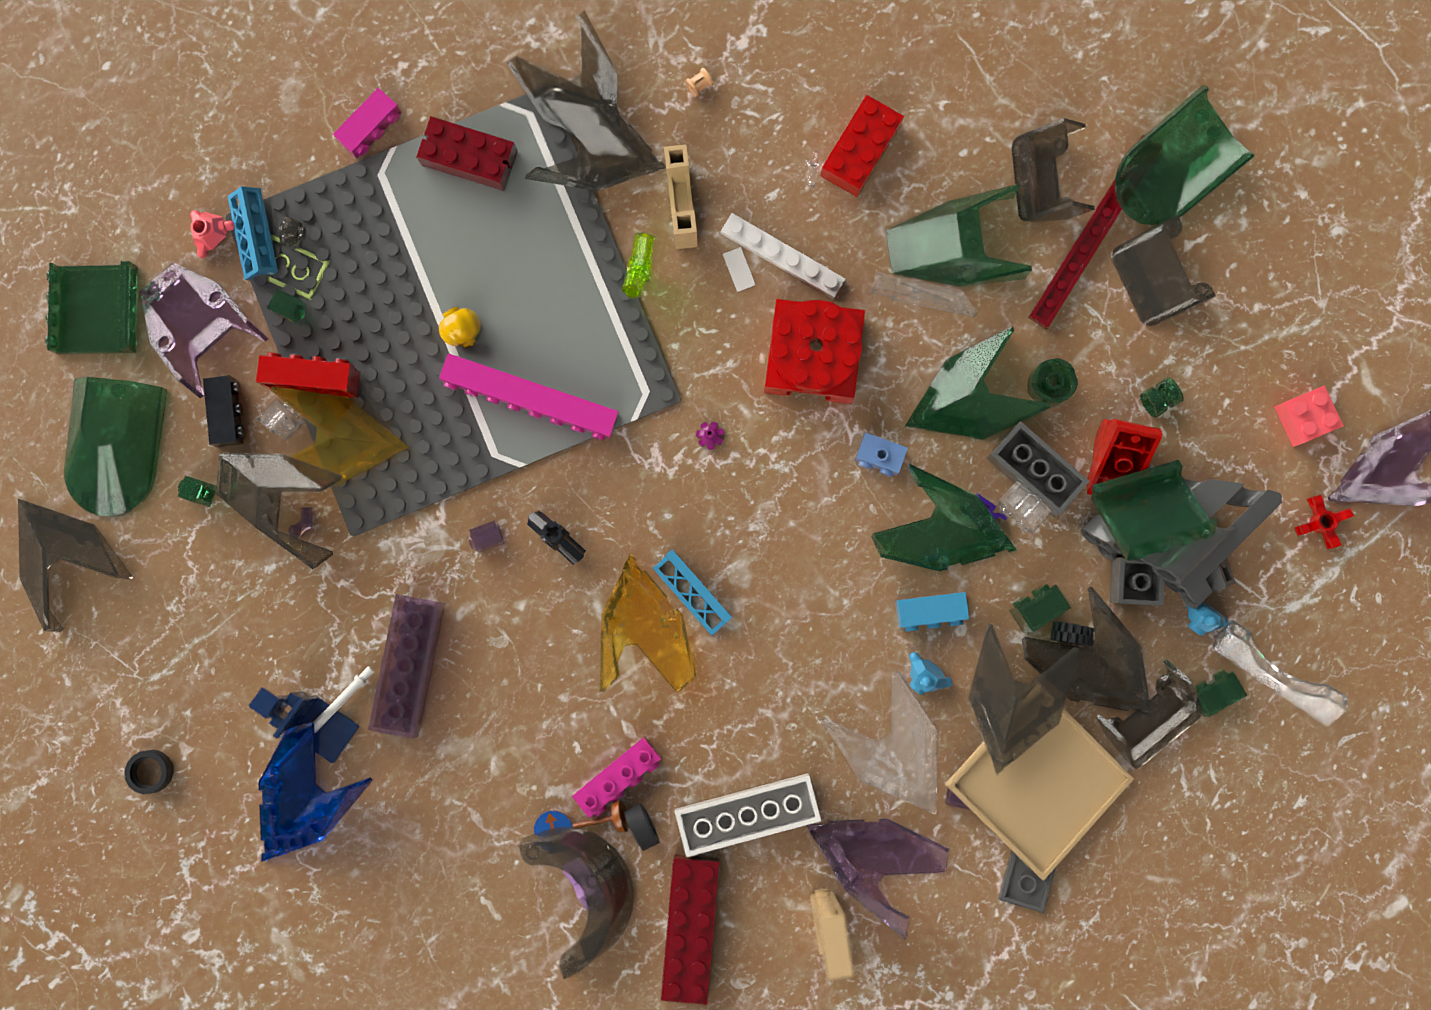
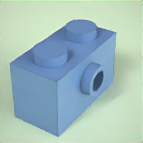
M865 433L854 461L859 462L858 465L865 469L871 470L872 467L879 469V473L888 477H892V475L897 476L908 448Z

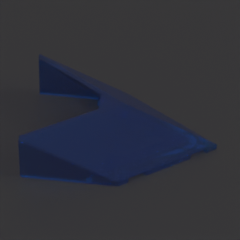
M312 722L285 730L258 782V789L262 791V804H259L260 839L264 841V853H261V862L322 842L373 781L369 777L326 793L316 783L315 733Z

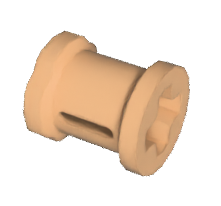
M704 68L693 78L685 80L686 86L694 97L698 96V92L707 86L711 87L714 85L711 76Z

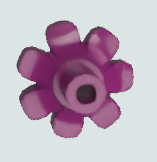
M704 422L701 424L702 430L696 431V437L701 438L698 442L701 447L707 444L708 450H713L715 448L714 444L719 446L722 444L723 440L720 436L724 435V431L722 428L717 429L718 424L716 422H711L710 426Z

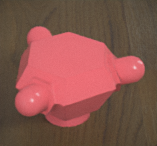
M193 210L190 213L192 218L191 231L194 245L198 248V257L205 258L208 251L213 250L226 237L227 231L234 230V222L225 221L223 217L208 212L200 213L197 210Z

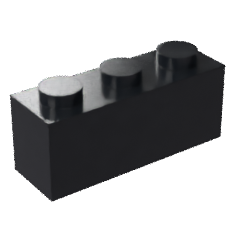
M230 375L203 378L209 445L218 448L243 444L245 429L241 424L240 417L243 415V408L238 398V394L241 393L240 383Z

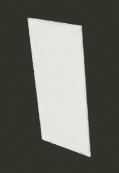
M741 247L723 253L737 292L755 286L756 284Z

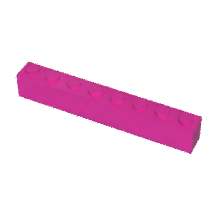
M449 353L439 377L446 388L457 390L458 387L464 389L465 394L476 398L478 394L487 397L486 401L499 405V402L508 404L507 408L513 411L520 412V409L529 411L528 415L541 419L543 416L549 418V422L558 426H562L563 423L570 425L571 430L582 434L584 431L590 432L593 438L602 441L605 438L611 439L619 417L617 410Z

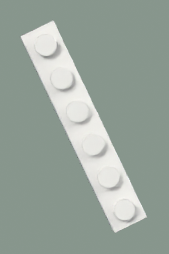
M731 213L721 230V234L832 299L835 298L845 281V278L733 213Z

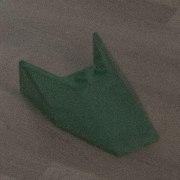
M1016 184L947 201L886 230L891 273L956 287L1025 279L1032 271V266L991 258L985 255L979 219V209L994 201L1013 199L1020 189V185Z

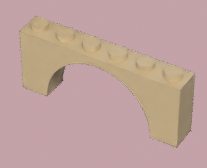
M828 889L815 890V894H810L818 951L820 955H824L828 980L853 976L844 913L833 891L829 892Z

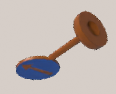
M617 800L612 803L611 816L572 824L571 819L565 813L557 810L547 811L536 820L534 837L543 849L550 852H558L565 849L571 843L574 829L613 821L614 827L618 832H627L629 825L625 817L626 807L622 800Z

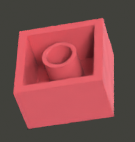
M1325 385L1274 407L1292 447L1344 426Z

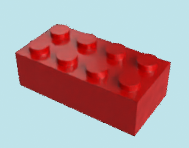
M866 94L822 166L820 176L858 198L901 127L904 115Z
M268 352L267 356L259 355L256 382L268 390L358 398L361 372L354 365L349 364L348 360L335 359V362H328L326 358L312 357V360H307L300 355L292 354L290 358L281 357V354Z

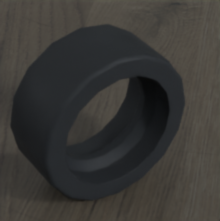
M158 750L138 752L129 759L124 770L125 781L129 788L140 794H151L163 790L171 782L174 773L170 758ZM147 758L158 761L162 773L160 780L154 785L149 786L142 784L137 777L138 764Z
M638 804L625 811L629 828L642 851L660 843L652 820L642 804Z

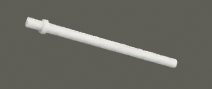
M368 666L360 675L357 674L354 677L355 680L284 751L261 777L268 782L361 686L364 687L367 684L366 681L375 671Z

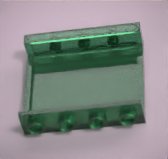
M120 261V265L57 266L54 263H49V270L47 271L49 291L46 294L48 313L45 318L48 326V335L45 337L47 350L57 355L136 353L138 267L130 261Z
M1179 460L1093 485L1091 500L1126 561L1142 559L1150 554L1162 553L1170 548L1185 546L1190 542L1208 539L1215 535L1218 520L1216 518L1209 520L1181 476L1183 465Z

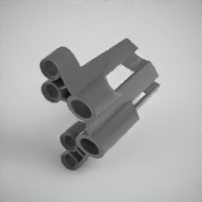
M1162 476L1112 520L1096 515L1081 529V534L1088 542L1096 544L1100 553L1109 560H1113L1120 553L1129 558L1137 557L1151 565L1153 571L1165 580L1164 583L1168 588L1179 593L1181 599L1189 607L1196 609L1212 594V590L1205 579L1282 503V495L1272 490H1249L1243 487L1245 484L1208 479L1207 481L1197 482L1186 480L1182 476ZM1165 495L1188 498L1168 518L1154 521L1142 519ZM1224 504L1236 507H1249L1228 528H1219L1208 523V520Z

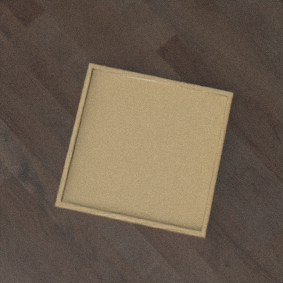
M1036 683L945 785L1044 881L1134 778L1040 684Z

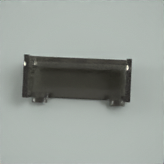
M1062 118L1019 135L1014 139L1011 150L1018 215L1021 220L1026 222L1067 220L1095 210L1094 205L1076 202L1069 197L1060 198L1056 157L1066 152L1069 145L1068 135L1085 129L1086 124Z
M1167 659L1164 661L1167 674L1160 676L1156 681L1155 690L1157 694L1124 721L1120 717L1106 720L1100 714L1096 716L1103 733L1134 769L1142 767L1193 725L1202 715V707L1193 681Z

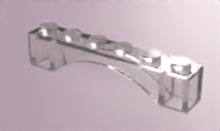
M1231 620L1215 636L1212 649L1220 656L1227 658L1239 669L1246 671L1257 681L1273 689L1276 694L1283 696L1292 702L1294 706L1310 714L1316 721H1320L1328 727L1346 712L1347 696L1329 684L1304 681L1279 670L1260 652L1254 642L1252 632L1234 620Z

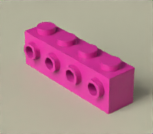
M644 736L572 797L588 818L593 814L597 818L607 809L605 805L610 800L614 802L625 795L623 790L630 785L633 788L643 779L640 776L644 772L648 771L651 773L660 766L658 761L662 757Z

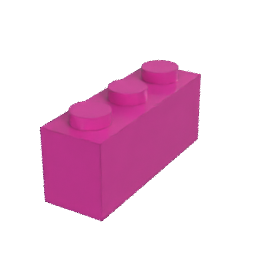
M377 88L333 133V136L357 159L360 155L362 156L367 153L370 145L383 136L385 129L390 124H394L402 112L391 98L381 89Z

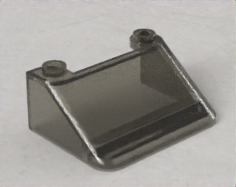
M1178 216L1166 220L1117 246L1111 254L1113 264L1141 323L1148 327L1155 326L1200 307L1216 296L1212 287L1207 283L1200 282L1192 286L1170 241L1176 238L1182 231V223Z

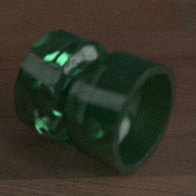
M1169 377L1157 383L1155 388L1151 387L1140 394L1142 405L1154 418L1165 413L1168 407L1173 408L1184 400L1181 389Z

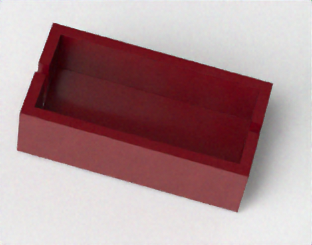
M430 116L424 133L426 139L422 138L416 155L421 166L504 191L510 175L508 168L512 169L518 152L515 143Z

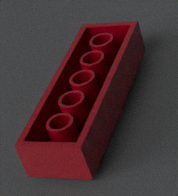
M675 854L673 856L661 1001L707 1005L719 858L686 857V855Z

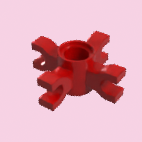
M1322 494L1306 499L1314 515L1310 518L1309 523L1294 527L1297 536L1314 531L1322 534L1326 549L1341 546L1342 544L1334 529L1337 528L1340 521L1354 517L1351 508L1334 513L1326 511ZM1322 517L1327 521L1326 527L1321 524Z

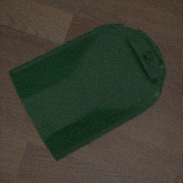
M1202 85L1134 144L1122 158L1116 172L1115 193L1122 210L1134 221L1144 225L1159 226L1179 219L1255 156L1253 152L1247 150L1233 137L1208 101L1207 92L1209 88Z
M97 377L74 379L64 479L70 496L81 508L99 516H120L131 512L133 508L139 503L144 502L148 497L156 476L167 389L127 380Z

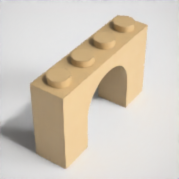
M686 144L664 147L675 247L676 249L697 247V229L692 204Z

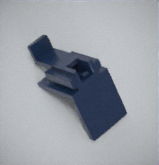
M261 688L249 704V708L262 717L271 718L269 724L277 729L273 734V737L276 739L293 736L297 739L330 706L317 695L309 696L303 691L276 696L266 688ZM288 705L292 708L289 713L285 711ZM337 710L305 745L330 763H335L358 730L359 725Z

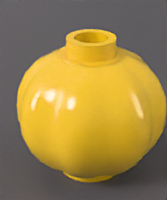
M456 306L442 315L444 319L439 324V333L445 343L451 346H464L465 349L476 343L475 338L480 332L481 322L474 311L467 308L459 309Z

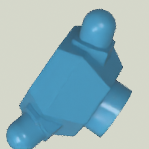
M1204 601L1196 609L1186 604V608L1189 610L1188 618L1191 620L1188 627L1201 636H1204L1206 632L1218 630L1229 622L1227 617Z
M912 652L909 655L911 661L910 676L912 678L910 686L915 692L924 695L926 692H934L952 685V679L945 677L942 670L930 660L921 659L916 652Z

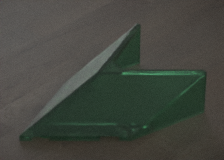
M1013 326L946 359L904 427L926 429L927 431L984 440L1017 425L1019 422H1025L1043 414L1050 409L1049 403L991 394L984 382V378L1014 332Z
M911 464L907 468L917 487L923 488L936 505L930 518L876 532L871 536L880 557L935 571L947 570V566L958 563L965 565L996 556L995 553L1007 550L1012 552L1017 550L977 495Z

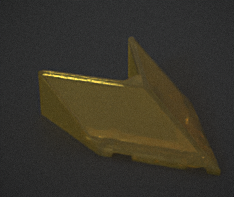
M271 386V391L317 427L314 444L262 471L261 476L272 481L340 486L350 478L362 474L386 461L396 453L409 448L408 445L347 397Z
M630 553L601 614L600 692H604L620 677L618 661L625 646H638L676 692H680L697 677L683 615L678 609L674 610L668 603L666 594L645 570L641 571L635 564L636 559Z

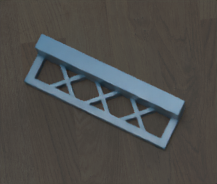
M241 186L227 197L232 221L235 225L234 231L244 280H252L260 274L274 275L278 272L261 188Z
M671 550L665 555L666 557L653 567V570L712 636L732 617L679 556ZM667 561H670L675 566V575L665 576L659 568ZM677 570L683 575V577L677 576ZM668 579H674V585ZM677 579L687 580L690 583L689 593H680L676 589ZM692 587L697 591L698 594L692 593ZM682 595L689 596V603ZM692 596H699L705 600L704 610H695L691 606ZM707 604L712 608L713 611L707 610ZM697 612L704 613V619ZM706 613H716L722 621L711 629L706 623Z

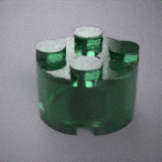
M1059 358L1049 359L1040 363L1028 378V394L1036 403L1045 407H1056L1062 404L1075 393L1078 386V379L1073 366ZM1051 379L1054 380V382H1053V384L1055 385L1054 387L1050 385V384H1051V382H1050Z

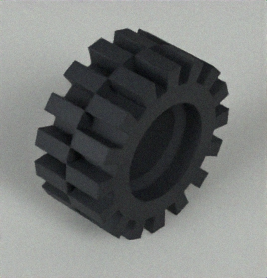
M1053 622L1050 640L1092 647L1095 628L1072 623Z

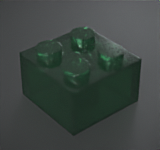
M1045 584L1032 590V596L1021 597L1013 602L1012 605L1014 607L1009 612L1023 633H1033L1069 610L1071 606L1056 584L1051 586Z

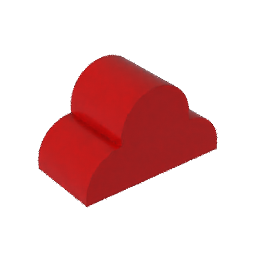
M1104 419L1098 428L1094 441L1093 461L1088 474L1087 494L1131 503L1163 437L1162 430L1119 419Z

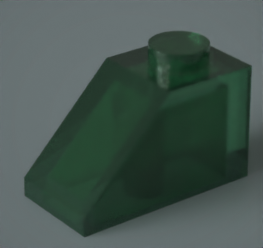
M185 475L184 480H181L178 485L179 493L177 497L211 507L218 486Z

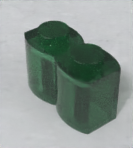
M1225 669L1220 670L1212 675L1214 679L1208 683L1204 680L1193 686L1195 690L1191 691L1190 695L1203 717H1210L1247 696L1234 671L1226 672Z

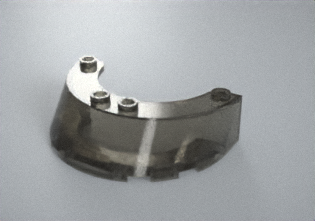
M556 827L521 838L518 848L525 863L532 866H553L567 872L578 882L585 894L588 906V918L585 929L578 941L569 950L564 952L559 960L563 979H566L598 959L619 940L631 917L634 889L626 862L617 849L604 840L603 837L588 830Z

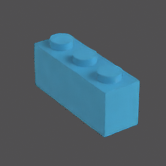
M966 592L895 601L899 628L905 627V632L919 630V625H927L928 629L939 628L943 622H949L950 626L963 625V620L969 619Z

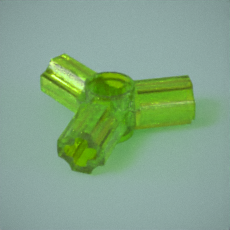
M644 232L635 234L632 255H630L628 260L626 277L622 286V292L628 298L635 299L641 296L644 284L650 281L653 263L651 257L655 236Z

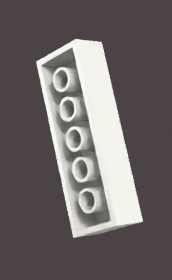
M808 773L675 809L686 857L821 821Z

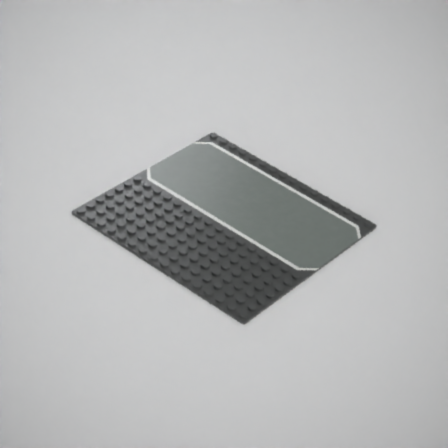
M548 86L455 122V124L515 143L518 152L512 169L508 168L510 175L504 191L421 166L416 155L422 138L426 139L425 135L263 199L270 235L287 241L288 245L287 247L273 240L272 245L275 258L280 254L286 255L290 260L289 268L286 267L287 259L285 257H278L276 259L278 272L274 275H267L287 284L283 288L269 282L267 276L262 274L256 276L250 282L278 353L281 354V357L290 358L292 354L300 355L307 360H312V357L326 358L328 362H335V359L348 360L349 364L354 365L361 372L358 398L294 392L349 534L352 536H357L593 438L592 433L584 431L583 434L570 429V425L563 423L562 426L550 423L549 418L542 416L541 419L529 416V411L520 409V412L513 411L507 408L508 404L499 402V405L486 401L487 397L478 394L476 398L465 394L464 389L457 387V390H452L444 387V383L439 377L448 353L617 410L619 417L614 429L680 402L677 389L554 96ZM231 213L226 215V221H232ZM232 230L231 234L237 246L235 231ZM296 249H305L315 254L318 260L300 253ZM329 260L330 263L327 269H325L312 299L309 300L296 294V289L309 294L310 290L316 287V278L324 264L320 261ZM296 265L294 271L296 277L303 278L307 274V267H309L310 270L309 276L305 277L304 280L301 281L295 279L292 276L293 266ZM456 306L459 309L467 308L474 311L481 322L480 332L475 338L476 343L466 349L464 346L448 345L439 333V324L444 319L442 315Z

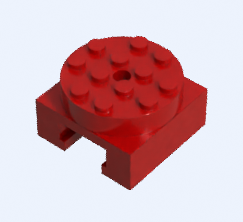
M776 299L764 393L790 396L791 392L826 396L825 401L852 404L855 398L858 366L862 352L865 310L840 307L837 304L824 300L798 302ZM816 339L817 343L822 347L819 351H813L810 348V344L815 342Z

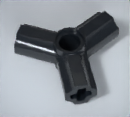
M540 510L530 514L527 525L540 535V538L554 551L557 550L573 565L584 557L586 550L570 537V533L558 522H553Z

